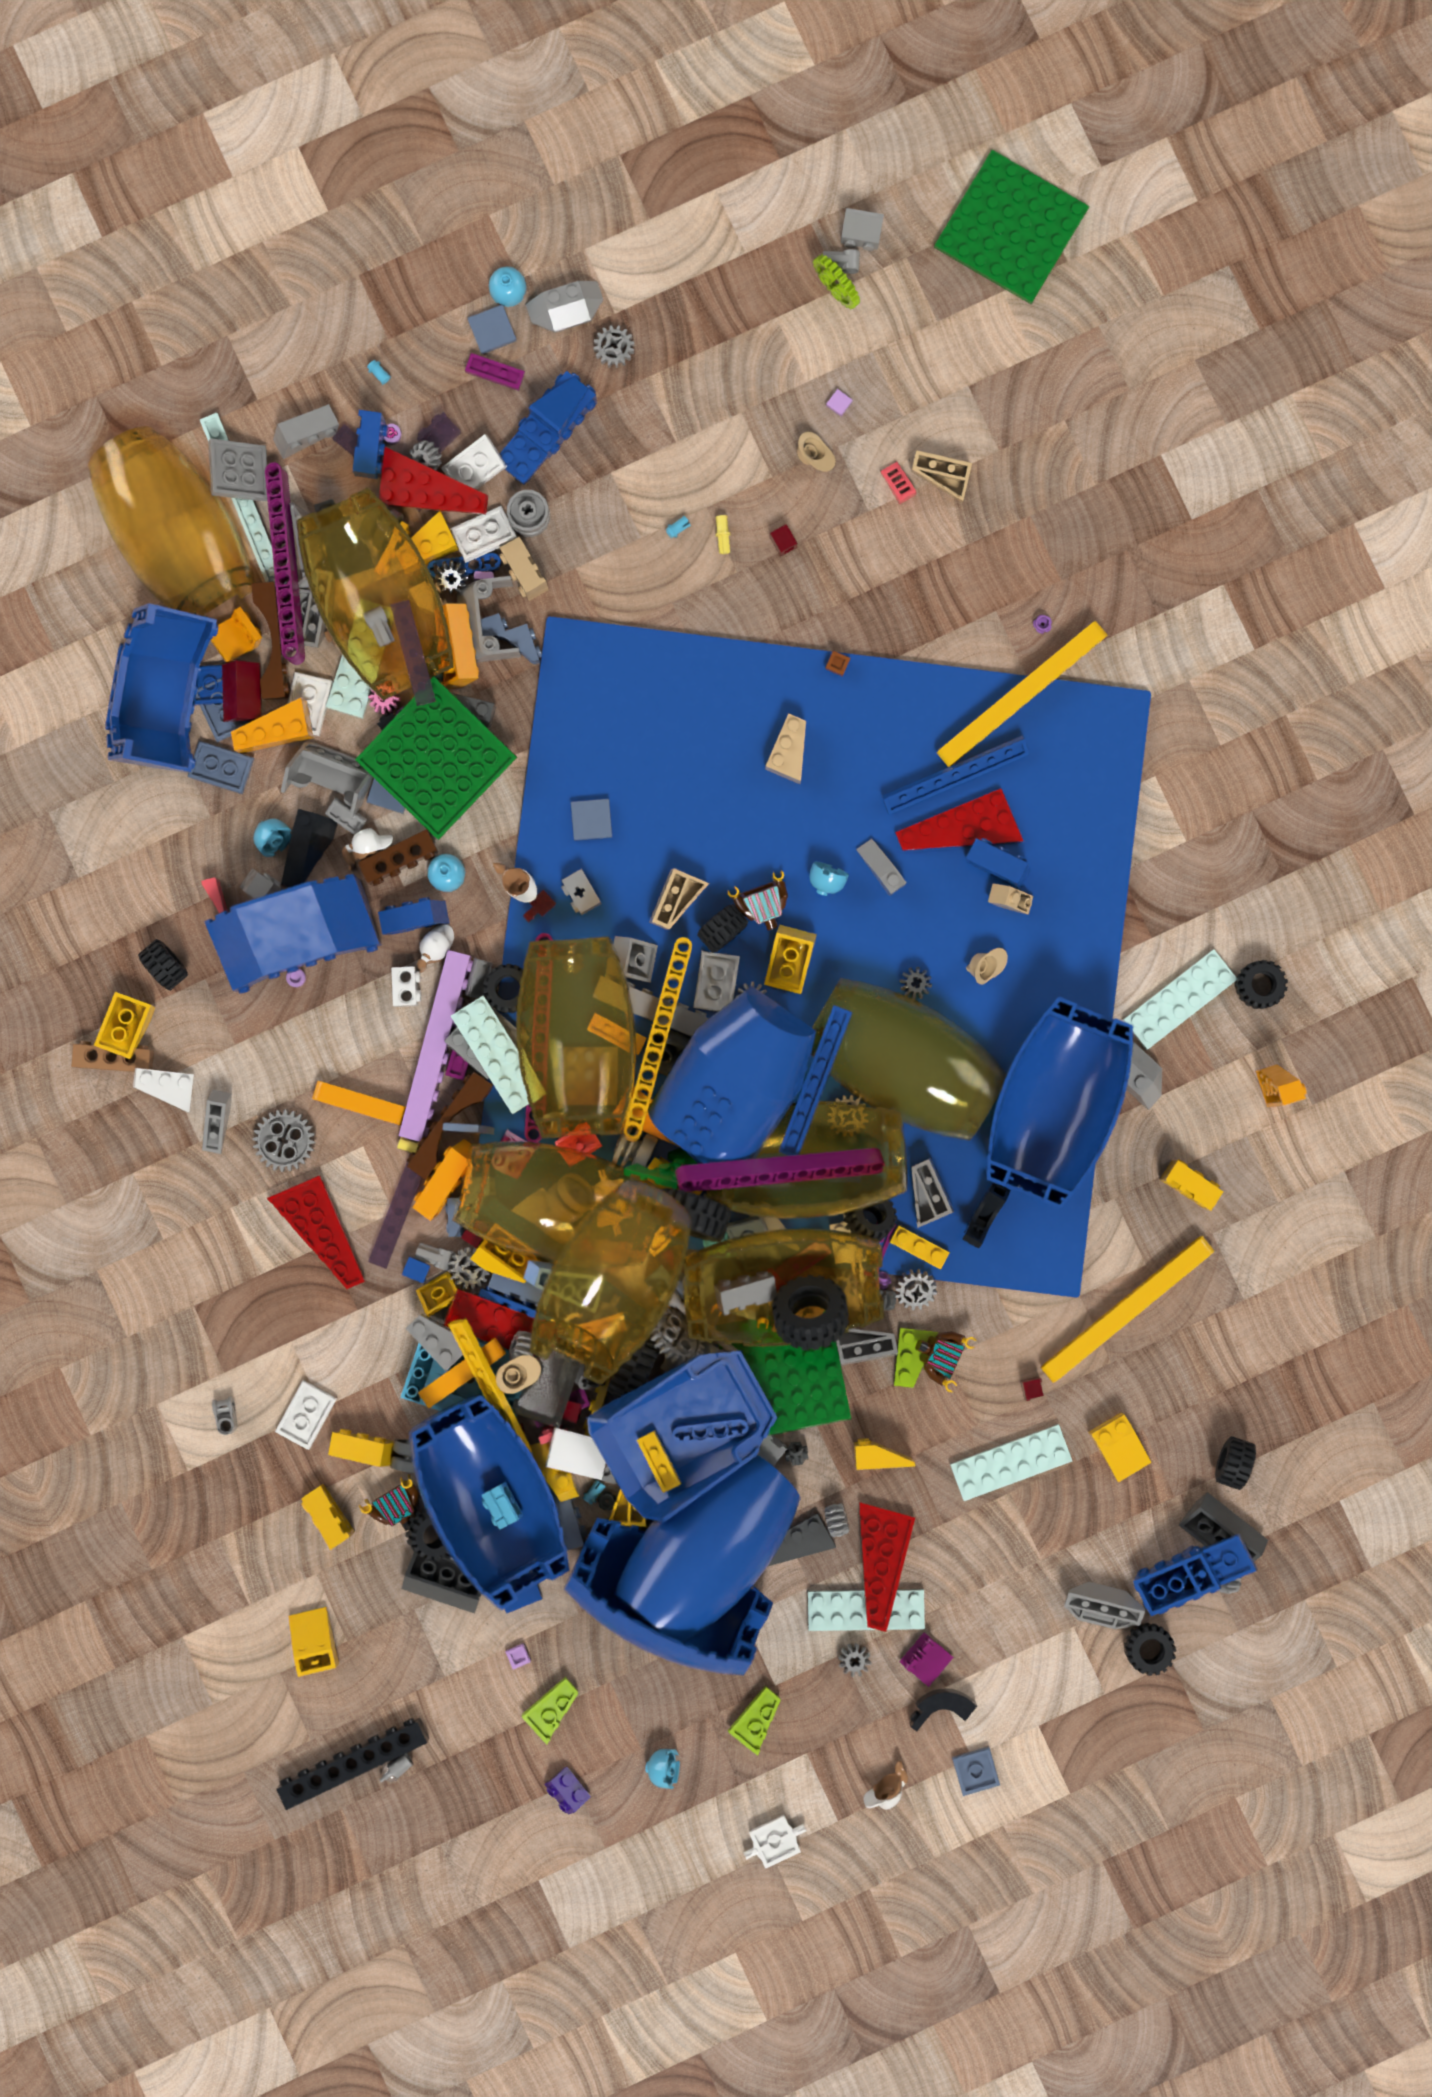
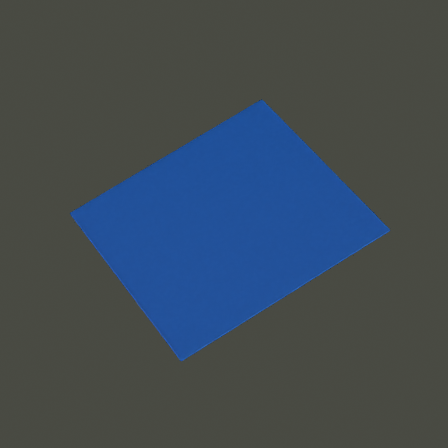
M548 617L545 627L514 867L524 869L532 876L537 887V897L535 900L527 903L520 902L513 897L510 898L502 964L519 966L527 972L533 983L536 938L541 933H546L554 940L545 1114L556 1111L566 1118L567 1129L564 1134L573 1131L577 1125L588 1122L602 1147L569 1166L555 1144L558 1138H550L543 1133V1138L540 1142L531 1143L536 1146V1151L533 1152L530 1162L527 1163V1167L524 1168L518 1181L488 1164L506 1130L527 1141L525 1138L526 1106L512 1114L489 1078L487 1081L494 1087L484 1100L481 1125L491 1126L495 1129L494 1135L480 1134L478 1149L483 1153L476 1160L474 1177H497V1196L488 1197L479 1202L470 1221L475 1219L480 1223L495 1225L496 1223L484 1215V1212L493 1200L497 1198L510 1209H513L543 1186L541 1179L548 1172L557 1174L559 1178L568 1172L578 1173L590 1185H594L600 1181L598 1170L606 1168L608 1179L624 1178L632 1215L618 1220L621 1232L613 1234L611 1223L602 1222L594 1224L590 1208L577 1221L571 1222L575 1229L579 1232L586 1227L588 1231L585 1236L644 1243L646 1239L662 1227L655 1223L652 1217L661 1190L647 1179L644 1181L640 1180L638 1175L631 1174L630 1177L625 1176L624 1167L632 1165L631 1160H628L624 1167L621 1166L624 1159L622 1156H620L617 1163L612 1162L614 1149L621 1134L624 1132L625 1123L611 1117L632 1089L636 1087L653 1021L598 1000L593 995L601 976L606 977L608 974L615 936L634 938L658 945L651 983L615 976L618 978V982L623 984L625 981L635 985V989L640 991L643 988L653 992L652 996L660 998L675 942L681 937H686L692 943V950L678 1002L689 1006V1011L695 1013L696 1010L706 1013L707 1018L712 1017L717 1011L693 1008L702 951L711 952L697 936L698 931L723 908L734 904V899L729 897L728 890L731 895L737 893L735 887L739 889L740 893L772 882L773 872L776 878H781L780 871H783V881L786 885L788 898L786 906L782 910V915L775 918L778 927L767 930L764 922L757 924L755 920H748L747 926L719 951L713 953L740 956L734 999L741 994L738 992L739 988L746 991L743 984L746 983L748 988L751 987V982H754V988L761 984L760 992L766 989L767 993L764 995L816 1030L812 1051L807 1063L808 1068L804 1076V1083L833 1006L836 1005L853 1012L799 1155L878 1148L882 1152L886 1169L879 1174L703 1190L699 1196L707 1194L708 1199H710L711 1193H714V1201L720 1196L721 1200L718 1203H725L731 1210L730 1222L749 1218L755 1204L765 1203L771 1206L770 1211L774 1212L800 1246L799 1249L819 1235L832 1248L830 1254L814 1265L852 1269L851 1263H835L829 1225L839 1224L844 1221L842 1209L847 1210L850 1203L856 1196L861 1195L862 1192L874 1191L875 1194L881 1192V1196L884 1197L886 1195L889 1197L887 1200L894 1203L892 1207L896 1208L897 1211L895 1214L897 1220L895 1221L896 1227L894 1232L899 1225L950 1253L940 1270L889 1242L877 1273L885 1272L887 1274L903 1276L902 1273L909 1275L911 1269L913 1273L920 1269L921 1274L927 1271L928 1277L932 1275L934 1280L1079 1297L1095 1166L1079 1189L1061 1209L1010 1189L1009 1196L992 1222L981 1247L978 1249L962 1238L973 1213L993 1183L987 1180V1157L996 1105L1012 1063L1032 1029L1058 997L1113 1019L1151 692L1055 679L953 765L1020 736L1025 738L1030 755L889 815L882 795L948 768L938 756L937 751L1027 677L1026 675L840 653L851 658L842 677L825 669L832 651ZM788 713L806 721L800 784L765 770ZM1002 789L1023 842L992 844V846L999 848V846L1010 851V855L1014 857L1020 855L1027 859L1026 862L1029 864L1030 872L1020 891L1033 896L1029 914L1001 908L988 902L992 884L1006 885L1015 888V885L1007 881L1002 882L999 880V877L990 873L987 874L967 863L966 857L972 846L902 851L895 832ZM609 799L612 838L574 841L571 802ZM870 839L874 840L906 881V885L891 896L887 894L856 851V849ZM813 862L832 865L831 868L836 870L839 868L848 873L849 876L843 889L835 894L828 893L827 896L818 894L816 892L817 889L812 886L809 878ZM580 869L583 870L601 902V905L583 915L580 912L576 913L570 904L573 902V899L570 895L566 896L561 888L564 885L562 880ZM671 869H677L709 883L669 930L649 923ZM577 889V890H576V891H577V894H576L575 896H578V895H579L580 898H582V897L584 896V895H583V892H584L585 890H583V891H581L580 889ZM780 925L817 934L801 994L764 985L776 933ZM545 937L540 940L541 947L549 946L550 940ZM681 944L678 946V949L685 952L688 950V947ZM1003 948L1008 955L1003 971L987 983L978 984L975 977L966 970L973 956L977 953H988L993 949ZM571 951L574 954L579 952L585 958L582 961L585 964L584 968L576 975L573 972L568 974L562 968L565 965L562 960ZM547 957L539 959L540 966L545 967L548 965L549 959ZM676 962L673 964V967L680 970L683 968V965ZM920 967L919 974L926 970L927 973L924 977L931 976V979L926 981V983H931L932 987H925L929 994L922 992V999L916 993V998L913 1000L911 992L906 997L905 993L908 990H900L905 984L900 983L899 980H907L902 974L906 972L910 975L909 968H912L915 973L916 968ZM540 976L537 981L538 985H546L548 978ZM506 977L500 981L498 994L501 998L511 1000L519 994L520 985L516 979ZM914 978L911 983L912 987L918 988L920 981H916V978ZM672 980L668 982V985L671 988H676L678 983ZM539 995L536 1000L537 1004L544 1005L547 997ZM532 998L526 1007L515 1013L498 1011L526 1036L517 1049L528 1066ZM598 1013L646 1037L647 1040L640 1054L637 1055L588 1031L587 1028L594 1014ZM538 1014L535 1018L537 1024H543L546 1020L544 1014ZM538 1033L534 1037L535 1042L538 1044L542 1043L545 1039L543 1033ZM562 1047H620V1105H562ZM537 1052L533 1056V1060L536 1063L542 1062L544 1058L541 1052ZM536 1071L533 1073L538 1082L542 1080L541 1072ZM645 1072L642 1075L646 1080L653 1078L651 1072ZM658 1073L651 1100H653L667 1076ZM641 1090L648 1097V1093L645 1090ZM801 1091L756 1159L788 1156L779 1152ZM843 1095L846 1096V1099L853 1095L854 1101L860 1098L859 1104H866L863 1110L869 1111L865 1114V1117L869 1118V1120L863 1122L866 1127L859 1128L861 1133L855 1130L854 1136H851L849 1132H847L846 1136H843V1131L837 1134V1128L830 1127L833 1122L827 1120L831 1118L827 1111L833 1110L830 1104L836 1105V1098L842 1101ZM843 1103L840 1107L844 1109L849 1108L852 1103ZM853 1108L849 1112L843 1113L845 1116L844 1122L848 1119H853L851 1116ZM857 1108L855 1111L856 1116L861 1119L860 1110ZM538 1110L531 1111L530 1118L533 1121L538 1120L540 1112ZM835 1112V1119L839 1124L841 1121L840 1115ZM849 1123L845 1126V1129H851L857 1125ZM633 1127L630 1135L634 1136L637 1129ZM532 1129L529 1132V1137L532 1140H536L539 1137V1131ZM642 1131L639 1139L643 1140L648 1133ZM658 1138L646 1168L655 1157L658 1159L663 1157L671 1163L672 1161L668 1160V1152L680 1147ZM685 1151V1152H686L688 1155H690L698 1164H704V1163H702L701 1161H699L697 1158H695L694 1156H692L690 1153H688L687 1151ZM931 1158L954 1212L917 1228L911 1167ZM863 1210L865 1219H868V1222L876 1224V1216L870 1211ZM685 1234L669 1246L708 1251L703 1245V1239ZM887 1236L882 1243L877 1241L875 1244H872V1250L877 1255V1259L873 1261L867 1258L862 1269L869 1272L874 1271ZM772 1238L783 1260L798 1251Z

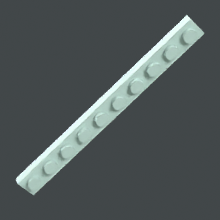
M218 413L200 419L208 441L210 438L229 441ZM232 498L265 582H275L272 545L254 501Z

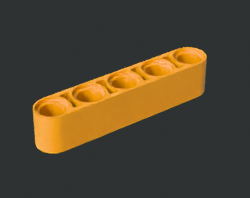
M318 1080L312 1096L314 1100L397 1125H402L406 1110L405 1106Z
M496 1338L481 1347L489 1365L507 1354ZM466 1359L418 1392V1395L428 1409L474 1377Z

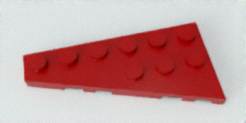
M385 447L379 500L388 506L486 515L488 495Z
M1002 789L895 832L902 851L972 846L976 838L979 840L984 838L992 842V844L1023 842Z
M321 1175L267 1198L346 1289L365 1282Z
M859 1502L867 1627L887 1632L915 1517Z

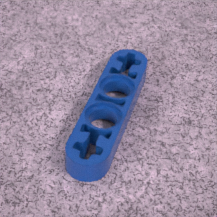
M487 553L473 559L479 562V567L472 570L468 567L469 562L465 563L463 557L431 561L427 566V571L432 578L436 579L435 573L431 569H434L435 565L443 568V562L450 566V560H453V562L461 563L460 569H466L464 575H474L475 571L495 572L500 569L501 560L497 554ZM491 558H494L495 561H498V563H495L494 567H491L490 564H484L485 568L482 569L483 564L481 559H484L485 563L490 562Z
M743 1417L680 1423L673 1427L672 1437L677 1443L740 1437L747 1433L748 1423ZM741 1422V1425L744 1426L741 1428V1431H738L737 1428H731L732 1432H729L727 1423H731V1427H736L737 1423ZM718 1424L725 1426V1431L721 1434L714 1431L715 1426ZM699 1426L706 1429L705 1434L702 1436L695 1434V1429ZM692 1427L693 1437H690L689 1433H685L682 1438H679V1435L676 1434L679 1432V1429H682L683 1432H689V1428Z

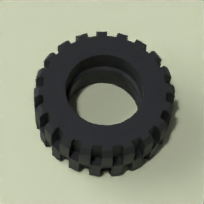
M664 1188L660 1191L652 1217L655 1223L676 1232L706 1241L721 1242L728 1227L731 1210L721 1203L694 1193Z
M807 1275L808 1277L799 1276L794 1281L792 1279L789 1280L786 1286L783 1285L778 1290L779 1293L777 1292L773 1298L772 1310L777 1334L785 1343H791V1346L797 1349L801 1347L802 1350H808V1348L819 1350V1347H828L831 1342L835 1343L839 1336L844 1334L845 1328L848 1326L849 1315L846 1295L842 1288L829 1278L826 1280L824 1276L820 1275L818 1277H814V1275ZM807 1307H820L826 1310L823 1314L814 1318H802L795 1315L798 1311Z
M640 1325L633 1327L607 1388L609 1394L620 1398L646 1384L660 1351L659 1347H654L656 1341L651 1340L653 1335L649 1334V1329Z

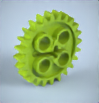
M820 254L813 260V267L816 269L815 272L818 274V278L837 301L850 310L860 304L861 301L857 295L859 293L855 290L856 287L836 262H833L831 258Z

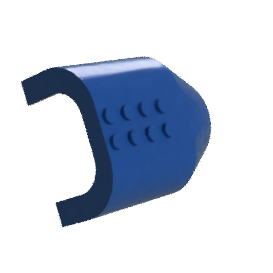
M751 986L705 1021L694 1032L649 1104L648 1114L652 1123L667 1138L704 1164L756 1159L803 1088L804 1076L808 1068L807 1063L812 1051L816 1030Z

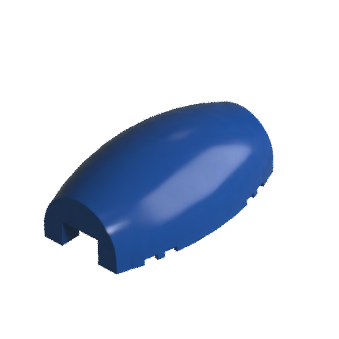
M1057 998L1028 1035L1004 1081L991 1127L987 1157V1180L1060 1209L1065 1205L1092 1171L1116 1125L1130 1075L1133 1051L1132 1024L1116 1018H1109L1078 1006L1077 1003L1064 998Z
M476 1395L451 1405L420 1422L408 1432L417 1484L435 1531L462 1573L497 1609L503 1610L518 1601V1595L546 1579L554 1580L570 1571L567 1547L563 1539V1529L560 1526L559 1514L546 1480L524 1442L517 1436L511 1425L503 1419L499 1412L484 1397ZM506 1482L523 1517L499 1530L498 1526H495L491 1521L492 1515L489 1509L483 1506L481 1495Z
M757 1454L753 1459L665 1522L654 1520L630 1556L613 1597L626 1609L631 1608L655 1631L676 1639L683 1644L720 1619L759 1579L780 1548L792 1524L801 1500L799 1493L774 1466Z
M597 1518L564 1587V1590L576 1603L601 1625L648 1653L693 1669L743 1676L752 1664L757 1647H755L757 1637L768 1619L773 1602L756 1587L750 1588L720 1619L683 1644L676 1639L665 1636L655 1631L631 1608L626 1609L613 1597L621 1574L645 1531L639 1530V1526L632 1525L630 1528L622 1526L621 1522Z

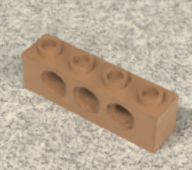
M80 1041L79 1044H73L71 1067L135 1072V1068L153 1070L154 1050H148L149 1046L138 1045L134 1052L136 1055L134 1063L131 1064L128 1058L117 1055V1059L111 1062L109 1055L112 1052L91 1045L89 1041ZM93 1050H96L98 1053V1057L96 1060L92 1061L90 1058V1053Z

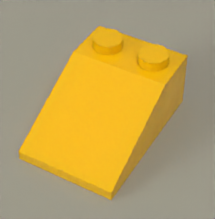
M780 925L776 933L764 985L801 994L817 934Z
M115 992L94 1046L131 1059L149 1026L155 1007Z
M496 1223L470 1259L486 1271L525 1283L524 1275L528 1261H541L543 1257Z
M1123 1413L1117 1414L1088 1432L1118 1482L1151 1463L1134 1429Z
M860 1438L858 1442H853L854 1461L857 1470L915 1467V1462L912 1458L870 1441L869 1438Z

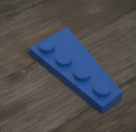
M488 1286L481 1288L478 1295L500 1305L505 1304L512 1310L526 1312L525 1314L532 1318L544 1319L543 1322L550 1324L554 1317L553 1314H550L552 1311L550 1309L532 1307L533 1304L530 1302H519L515 1300L514 1296L501 1295L497 1293V1290Z

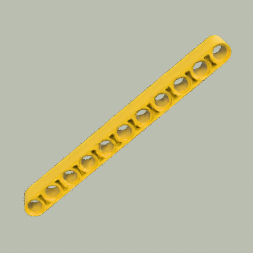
M1096 620L945 744L937 751L938 756L948 767L952 766L1098 645L1108 634Z
M686 937L679 938L674 945L624 1126V1137L630 1142L637 1141L643 1130L688 966L692 943ZM684 944L688 947V950L682 952L678 949V946ZM679 962L683 965V968L677 970L673 967V964ZM674 980L678 983V986L671 988L668 982ZM671 999L673 1005L665 1006L663 1000ZM660 1017H666L668 1019V1023L662 1025L658 1022V1019ZM660 1035L663 1037V1041L656 1043L653 1041V1037ZM654 1053L658 1056V1060L650 1061L648 1055ZM645 1072H651L653 1078L646 1080L642 1075ZM645 1090L648 1093V1097L644 1099L639 1098L637 1093ZM634 1109H641L643 1115L635 1117L632 1112ZM634 1127L638 1130V1134L631 1136L627 1133V1130Z
M1203 1235L1195 1239L1040 1367L1052 1383L1058 1381L1215 1251Z

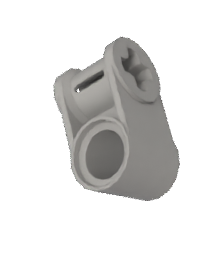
M230 1396L228 1399L220 1401L212 1400V1409L218 1432L223 1435L234 1433L237 1429V1419L233 1397ZM226 1420L231 1423L229 1431L223 1428V1423Z

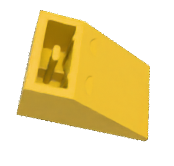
M327 1607L289 1615L293 1657L298 1677L336 1668L339 1665Z

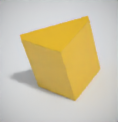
M448 1271L416 1290L428 1317L450 1305L457 1288L460 1289L455 1285V1280L450 1279L452 1275Z

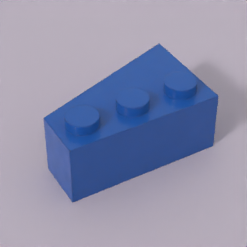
M359 410L358 416L361 417L360 428H357L356 432L358 434V441L354 452L353 473L357 477L378 480V474L382 473L383 463L380 462L381 455H384L386 444H383L384 437L388 436L389 426L386 425L382 413Z
M976 838L966 857L967 863L987 874L990 873L999 877V880L1002 882L1007 881L1015 885V888L1018 890L1021 889L1030 872L1029 864L1026 862L1027 859L1020 855L1014 857L1009 854V850L1000 846L996 848L992 846V842L984 838L982 840Z
M430 897L420 898L419 902L414 904L413 901L401 903V907L397 908L396 905L384 907V911L378 912L382 935H393L414 931V929L422 927L429 928L439 923H450L446 901L430 900Z

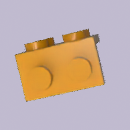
M239 607L234 610L230 619L218 624V633L216 636H213L211 642L225 662L229 663L257 648L262 640V634L251 622L249 614Z

